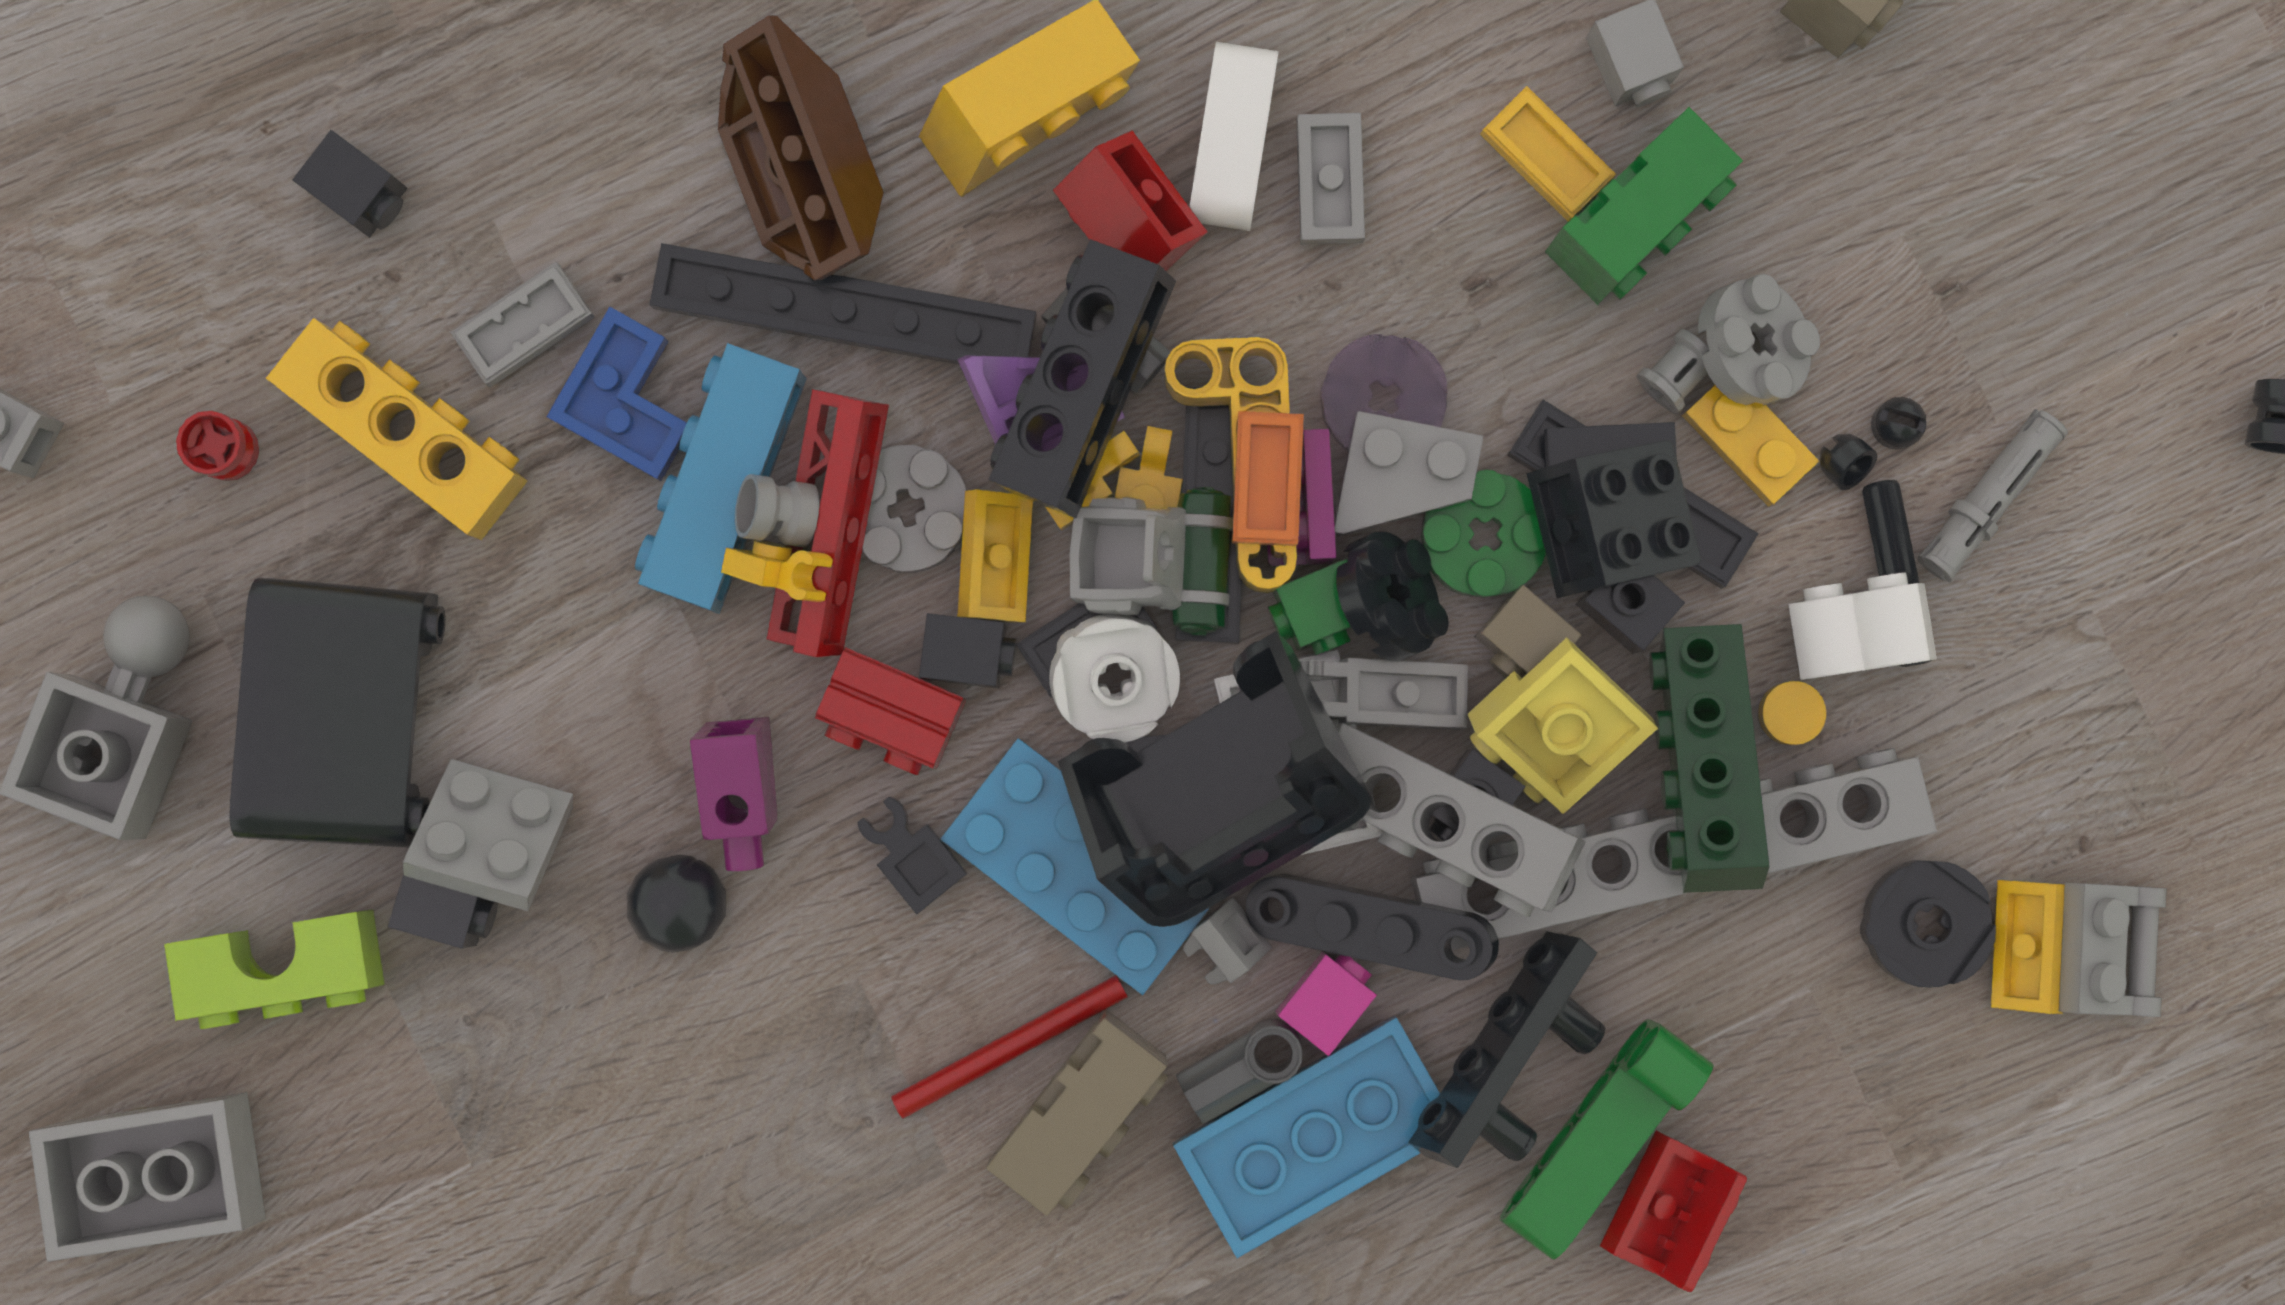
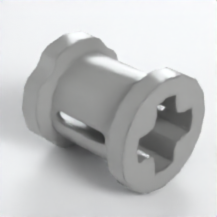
M1681 329L1674 336L1675 345L1652 369L1643 368L1636 376L1643 389L1658 404L1673 414H1678L1686 406L1683 399L1708 374L1701 354L1709 351L1708 345L1685 329Z

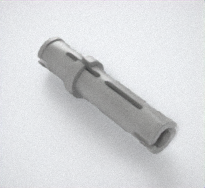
M2035 409L2031 413L2028 420L2021 427V430L2010 444L2005 447L1972 492L1964 500L1957 499L1948 512L1951 517L1935 539L1918 556V561L1923 567L1941 580L1951 582L1974 549L1983 540L1990 541L1998 531L1996 523L2002 517L2004 511L2017 498L2049 454L2068 434L2066 427L2058 419L2042 410L2039 412Z

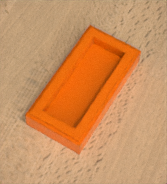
M1238 411L1232 543L1281 546L1298 545L1304 414Z

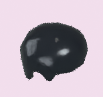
M675 855L657 859L647 864L635 876L627 892V919L638 938L664 952H682L700 946L713 937L726 917V890L713 868L693 856Z

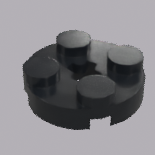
M1379 531L1360 538L1346 547L1343 552H1349L1348 561L1338 566L1336 574L1339 601L1349 625L1357 636L1368 632L1372 639L1380 645L1372 649L1374 653L1386 660L1401 661L1427 650L1435 638L1446 634L1449 626L1448 616L1443 606L1439 603L1437 590L1429 573L1431 570V558L1422 543L1415 539L1404 542L1392 533Z
M1910 860L1885 873L1873 886L1865 902L1864 917L1860 923V934L1863 941L1868 945L1875 962L1888 975L1905 984L1933 988L1956 984L1973 976L1986 962L1993 949L1996 925H1992V912L1989 906L1992 902L1983 884L1969 871L1944 861ZM1933 907H1936L1941 912L1937 922L1944 930L1938 938L1933 935H1926L1921 940L1915 933L1918 928L1917 923L1914 921L1915 915L1918 911L1928 913Z

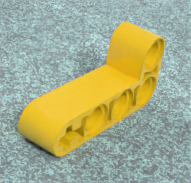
M1260 337L1204 339L1182 342L1172 349L1166 359L1164 375L1166 388L1172 398L1182 405L1194 407L1229 405L1234 502L1238 411L1290 413L1286 356L1278 344ZM1262 356L1268 359L1274 366L1275 377L1266 385H1251L1240 374L1239 366L1248 357ZM1199 359L1206 363L1212 374L1209 382L1197 389H1190L1181 385L1176 379L1175 370L1184 360ZM1235 543L1236 566L1239 577L1245 586L1255 592H1274L1277 588L1286 584L1295 571L1297 560L1296 546L1271 545L1272 556L1283 558L1284 565L1276 567L1271 579L1262 578L1260 568L1250 567L1248 559H1254L1258 556L1260 544Z

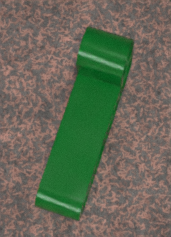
M1650 1019L1643 1021L1625 1041L1514 1192L1502 1211L1500 1221L1550 1259L1555 1260L1582 1230L1672 1107L1678 1111L1684 1109L1701 1091L1712 1073L1713 1063L1660 1023Z

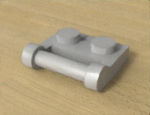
M2065 882L2059 1012L2161 1017L2162 997L2155 996L2159 907L2166 908L2167 888ZM2129 906H2132L2131 944H2130V966H2129V987H2128V994H2125L2126 985H2127V980H2126L2127 935H2128V926H2129V921H2130Z

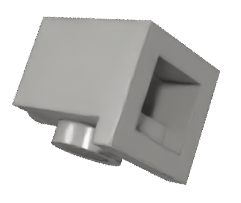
M1 389L0 467L16 474L34 478L64 423Z

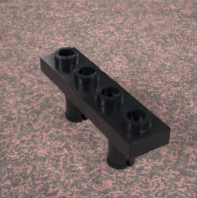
M1546 931L1544 936L1528 949L1523 959V968L1508 991L1501 994L1492 1004L1488 1014L1489 1020L1474 1043L1465 1048L1456 1059L1453 1067L1454 1073L1438 1098L1432 1100L1422 1111L1418 1120V1128L1408 1142L1425 1157L1455 1168L1460 1166L1479 1135L1513 1161L1523 1159L1531 1151L1536 1142V1131L1502 1105L1501 1101L1548 1029L1567 1043L1573 1050L1581 1054L1590 1053L1601 1042L1606 1029L1604 1024L1570 997L1597 954L1592 947L1579 937Z

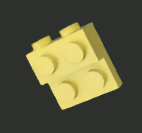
M1565 638L1523 678L1513 671L1468 713L1475 731L1470 736V739L1480 753L1495 765L1503 759L1516 771L1513 778L1526 786L1523 791L1528 797L1538 804L1546 798L1562 814L1568 811L1658 729L1653 718L1568 638Z

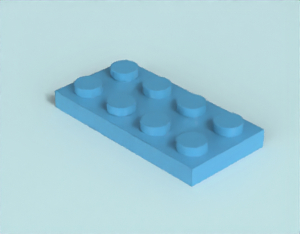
M1019 738L940 839L1141 995H1144L1209 910L1208 908L1177 925L1167 927L1152 926L1142 920L1096 878L1061 770Z
M1393 1016L1333 1050L1330 1056L1325 1055L1298 1070L1289 1080L1270 1086L1174 1141L1173 1146L1236 1258H1239L1420 1154L1408 1142L1418 1128V1120L1422 1111L1432 1100L1438 1098L1440 1092L1396 1016Z

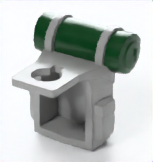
M1213 487L1193 488L1187 490L1186 493L1180 494L1178 507H1168L1166 509L1146 508L1144 500L1132 497L1092 499L1088 507H1081L1077 518L1073 519L1069 553L1070 598L1076 603L1085 604L1089 612L1098 614L1138 615L1142 606H1157L1160 609L1173 610V625L1179 627L1181 631L1193 635H1207L1209 632L1224 629L1226 607L1229 606L1230 598L1227 591L1230 531H1233V518H1230L1231 496L1224 494L1222 491L1214 490Z

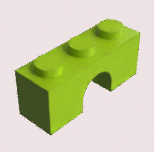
M373 909L292 922L296 945L295 955L289 967L280 975H273L264 971L255 962L251 953L248 930L164 944L175 1021L198 1017L199 1028L207 1029L240 1023L238 1010L262 1007L263 1019L303 1012L301 1000L325 996L327 1008L366 1002L365 989L385 985Z

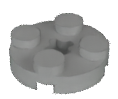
M1756 275L1719 288L1709 296L1700 312L1698 334L1707 330L1706 341L1709 348L1708 352L1701 354L1704 367L1713 383L1729 399L1743 405L1756 402L1764 406L1789 398L1802 387L1810 370L1811 356L1816 354L1820 347V336L1816 326L1804 318L1796 302L1770 275ZM1752 331L1758 337L1761 345V352L1756 353L1752 348L1755 341Z
M897 445L881 450L862 553L873 563L898 573L922 572L946 561L961 542L964 499L967 487L959 472L941 454L916 445ZM902 492H909L913 500L923 499L925 510L915 514L916 524L905 527L900 517L890 518L889 507L897 504V495Z

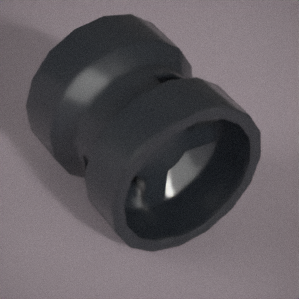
M2285 379L2257 380L2252 399L2253 403L2258 407L2256 420L2248 425L2245 445L2260 451L2285 454Z

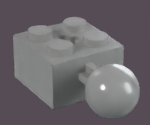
M156 596L130 598L118 605L109 615L104 627L103 641L106 652L114 666L106 686L76 675L46 672L1 785L0 795L118 840L147 838L193 721L143 701L152 677L163 675L174 669L184 658L190 641L189 627L181 611L174 604ZM95 746H100L102 749L101 764L98 759L92 757V751Z

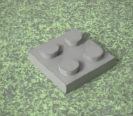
M450 759L403 860L404 876L529 911L573 809V794Z

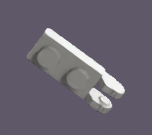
M1345 658L1339 662L1299 661L1310 681L1339 680V702L1321 701L1330 719H1338V724L1444 730L1467 729L1468 665L1362 658Z

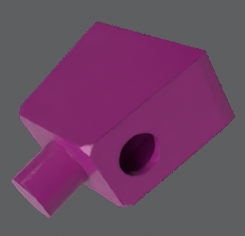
M769 717L706 722L690 739L702 836L704 840H723L725 868L727 871H748L764 866L761 835L769 834L777 821ZM728 795L741 797L746 802L748 808L740 809L735 807Z

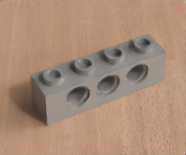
M1342 723L1338 734L1359 770L1371 797L1370 809L1361 820L1383 830L1378 842L1410 858L1414 857L1418 848L1439 858L1440 861L1436 871L1471 888L1476 877L1499 889L1494 898L1495 901L1527 917H1530L1534 907L1542 911L1552 912L1586 841L1365 732ZM1386 777H1394L1401 789L1400 800L1392 810L1380 812L1373 803L1372 794L1374 787L1380 780ZM1451 805L1458 814L1459 827L1453 837L1439 842L1430 831V818L1439 807ZM1359 821L1350 826V828L1356 829ZM1501 834H1509L1518 845V857L1510 868L1497 871L1488 861L1487 849L1495 837Z

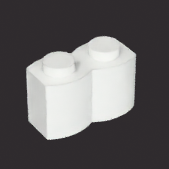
M1897 573L1868 578L1869 591L1844 595L1842 583L1803 589L1805 601L1788 604L1800 679H1813L1936 660L1937 656L1925 583L1908 584L1906 573Z

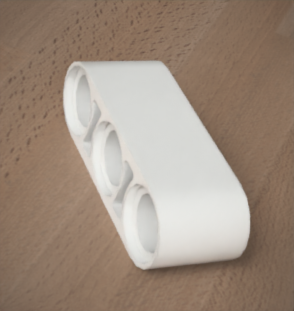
M1216 42L1190 200V209L1201 224L1250 231L1279 51Z

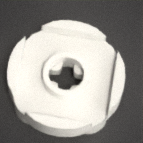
M1102 614L1081 622L1077 627L1067 630L1060 636L1057 642L1056 653L1051 661L1049 681L1051 694L1058 710L1075 729L1086 733L1087 737L1092 739L1110 738L1126 743L1149 734L1159 725L1156 721L1165 714L1168 706L1172 708L1179 692L1180 671L1173 649L1148 621L1131 615ZM1112 663H1118L1122 670H1131V679L1123 680L1120 685L1121 691L1115 694L1110 693L1106 684H1098L1099 675L1105 673L1107 666Z

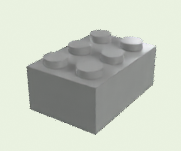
M248 1092L58 1122L29 1131L47 1262L242 1231L266 1219Z

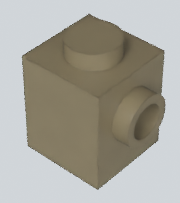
M1521 585L1510 594L1474 637L1495 654L1489 660V663L1504 678H1507L1513 671L1523 678L1565 638H1568L1575 644L1582 634L1525 585Z

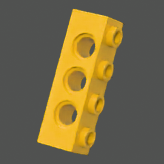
M313 318L266 379L465 534L482 540L528 482L527 479L513 469L520 459L490 436L481 445L463 431L470 422L469 419L441 398H438L433 406H431L413 391L420 382L389 359L383 367L379 366L364 354L370 343L339 320L332 329ZM361 371L365 380L362 393L355 400L344 402L340 394L342 381L350 373ZM410 409L415 418L414 429L405 439L394 441L390 434L391 420L398 412ZM461 448L465 455V466L462 472L453 479L444 480L439 471L441 457L450 449Z

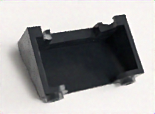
M259 577L254 580L248 594L230 795L229 819L233 836L236 838L410 847L430 804L427 797H420L418 786L410 782L421 656L429 655L433 644L442 643L445 633V610L443 606H437V594Z
M1278 631L1250 644L1234 662L1233 675L1241 689L1239 693L1138 753L1121 740L1096 738L1088 741L1081 748L1058 761L1097 880L1142 920L1152 926L1167 927L1189 920L1352 826L1363 818L1370 809L1371 797L1359 770L1292 647Z

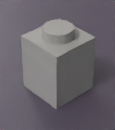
M1646 0L1595 21L1586 37L1615 106L1633 99L1636 107H1641L1665 97L1672 92L1669 84L1674 82L1684 68L1656 0Z

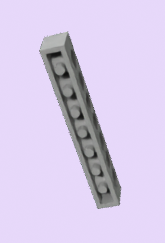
M1895 748L1857 756L1859 768L1835 774L1833 763L1795 771L1797 783L1773 789L1771 778L1761 779L1760 787L1770 865L1768 873L1937 833L1919 758H1897ZM1855 785L1866 793L1869 803L1866 814L1856 822L1851 820L1843 809V797L1847 790ZM1792 800L1800 803L1807 814V823L1804 830L1794 837L1788 835L1780 823V814L1783 807ZM1647 808L1609 817L1610 829L1589 834L1586 832L1584 823L1560 828L1586 841L1552 912L1542 911L1534 907L1530 917H1527L1498 902L1488 911L1476 912L1471 908L1467 900L1468 887L1436 871L1440 861L1439 858L1422 862L1425 874L1410 877L1415 899L1419 902L1476 913L1490 922L1496 931L1498 939L1686 894L1683 893L1681 871H1670L1669 867L1659 862L1655 854V844L1659 836L1669 830L1677 831L1675 809H1673L1672 814L1649 819ZM1515 839L1488 846V861L1497 871L1510 868L1517 860L1518 845ZM1610 845L1620 853L1622 869L1615 879L1603 882L1594 874L1592 860L1600 848ZM1457 936L1451 942L1452 950L1469 946L1463 938Z

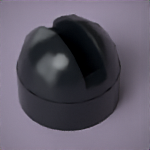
M1892 398L1882 403L1875 410L1871 420L1873 435L1881 445L1889 449H1904L1915 444L1923 436L1926 429V414L1921 405L1910 398ZM1889 412L1914 419L1915 428L1886 421Z
M1838 434L1832 437L1837 445L1831 451L1824 446L1820 451V466L1826 477L1839 489L1848 490L1859 484L1870 473L1877 461V452L1864 440L1854 435Z

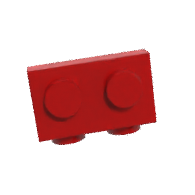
M1656 1130L1603 1237L1600 1247L1612 1255L1650 1271L1690 1293L1695 1289L1701 1274L1709 1264L1715 1245L1730 1215L1737 1207L1739 1196L1746 1184L1747 1177L1715 1158Z

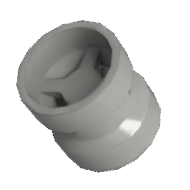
M749 474L741 484L735 507V526L738 536L745 539L762 541L767 536L772 535L778 537L780 542L785 545L807 546L813 538L819 516V494L817 488L813 484L792 481L786 486H778L773 478Z

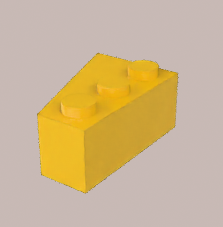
M1093 0L943 85L919 134V138L959 196L963 197L1046 139H1053L1067 131L1080 119L1081 115L1093 107L1097 106L1099 110H1102L1122 98L1130 89L1127 81L1140 62V59L1099 0Z

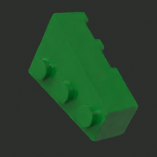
M1688 107L1616 179L1609 182L1598 193V197L1562 227L1545 250V253L1597 305L1611 292L1621 300L1647 274L1639 264L1655 248L1666 256L1692 230L1684 220L1700 204L1710 212L1737 186L1729 175L1743 160Z

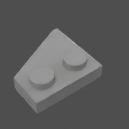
M1357 411L1334 522L1335 535H1347L1357 530L1386 522L1402 520L1419 513L1442 509L1471 500L1484 436Z

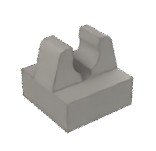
M1232 897L1191 932L1192 935L1185 943L1183 951L1189 957L1199 949H1204L1216 964L1204 978L1209 984H1217L1226 980L1230 983L1234 982L1249 971L1272 946L1265 937L1258 934L1252 928L1246 913L1234 897Z

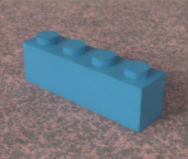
M729 343L726 345L722 358L716 355L712 357L702 382V391L709 393L700 417L692 415L689 418L681 437L679 449L685 452L686 455L678 477L670 474L659 496L657 510L664 512L658 531L656 536L648 534L644 538L636 558L635 570L642 572L638 582L639 585L720 614L733 576L721 573L726 547L744 549L747 539L739 537L736 531L735 507L742 482L749 474L771 477L807 380L800 369Z

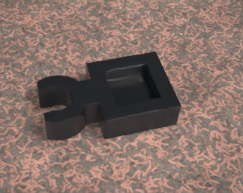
M888 797L883 802L893 813V826L886 832H880L865 817L857 822L858 828L868 841L874 844H884L891 852L877 866L917 915L968 873L929 824L923 826L913 835L907 828L908 814L905 807L897 799Z

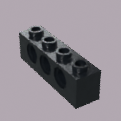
M1089 240L1084 255L1077 256L1069 269L1066 279L1068 293L1059 314H1054L1044 328L1041 338L1043 352L1033 374L1027 375L1019 387L1016 396V408L1018 411L1008 434H1003L994 446L990 460L993 470L989 481L1011 493L1077 518L1176 283V280L1160 265L1097 241ZM1113 305L1114 315L1111 322L1101 330L1092 331L1091 324L1095 313L1104 306ZM1087 364L1088 377L1085 383L1074 391H1068L1066 383L1070 372L1079 365ZM1061 423L1063 427L1061 441L1052 450L1043 452L1041 443L1045 431L1052 425Z

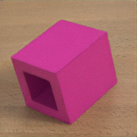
M1322 951L1275 1012L1281 1019L1326 1055L1330 1056L1377 996L1365 986L1372 974L1351 957L1338 955L1333 960Z

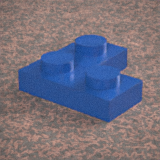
M609 307L546 417L657 480L662 481L679 451L681 437L687 422L640 397L638 394L669 341L662 335Z

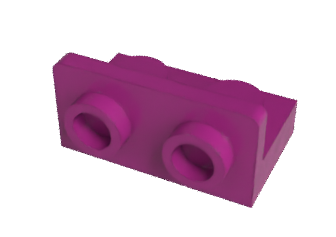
M1329 429L1303 430L1296 566L1332 564L1336 559ZM1267 545L1268 564L1272 567L1284 565L1283 558L1273 557L1271 545Z

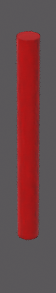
M1115 975L891 1096L893 1104L901 1118L904 1119L1128 998V995L1118 976Z

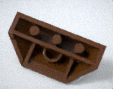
M768 15L723 44L722 61L726 63L720 87L718 132L762 246L789 264L804 270V274L813 280H823L869 254L884 192L839 75L778 16Z

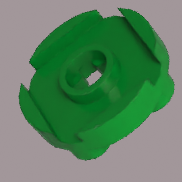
M1488 469L1478 471L1471 500L1442 509L1424 512L1421 538L1431 558L1430 571L1441 584L1457 594L1480 598L1507 595L1527 583L1538 571L1545 558L1546 552L1531 491L1525 484L1509 475L1499 474ZM1477 519L1483 524L1493 520L1500 529L1495 536L1500 545L1495 551L1486 545L1478 551L1471 547L1469 541L1473 538L1474 532L1469 527V524L1472 520Z

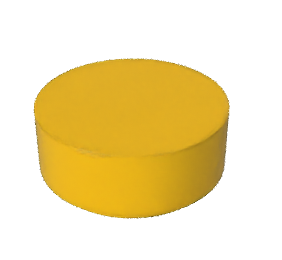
M1800 681L1783 682L1773 686L1764 694L1759 704L1758 718L1765 734L1775 742L1784 745L1804 744L1814 739L1823 729L1826 721V705L1820 693L1811 685Z

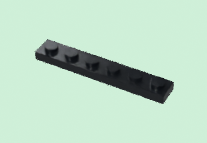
M661 243L649 304L655 310L959 365L957 359L965 355L1029 357L1037 318L1036 311L840 275L832 274L823 280H813L804 274V270L796 267Z

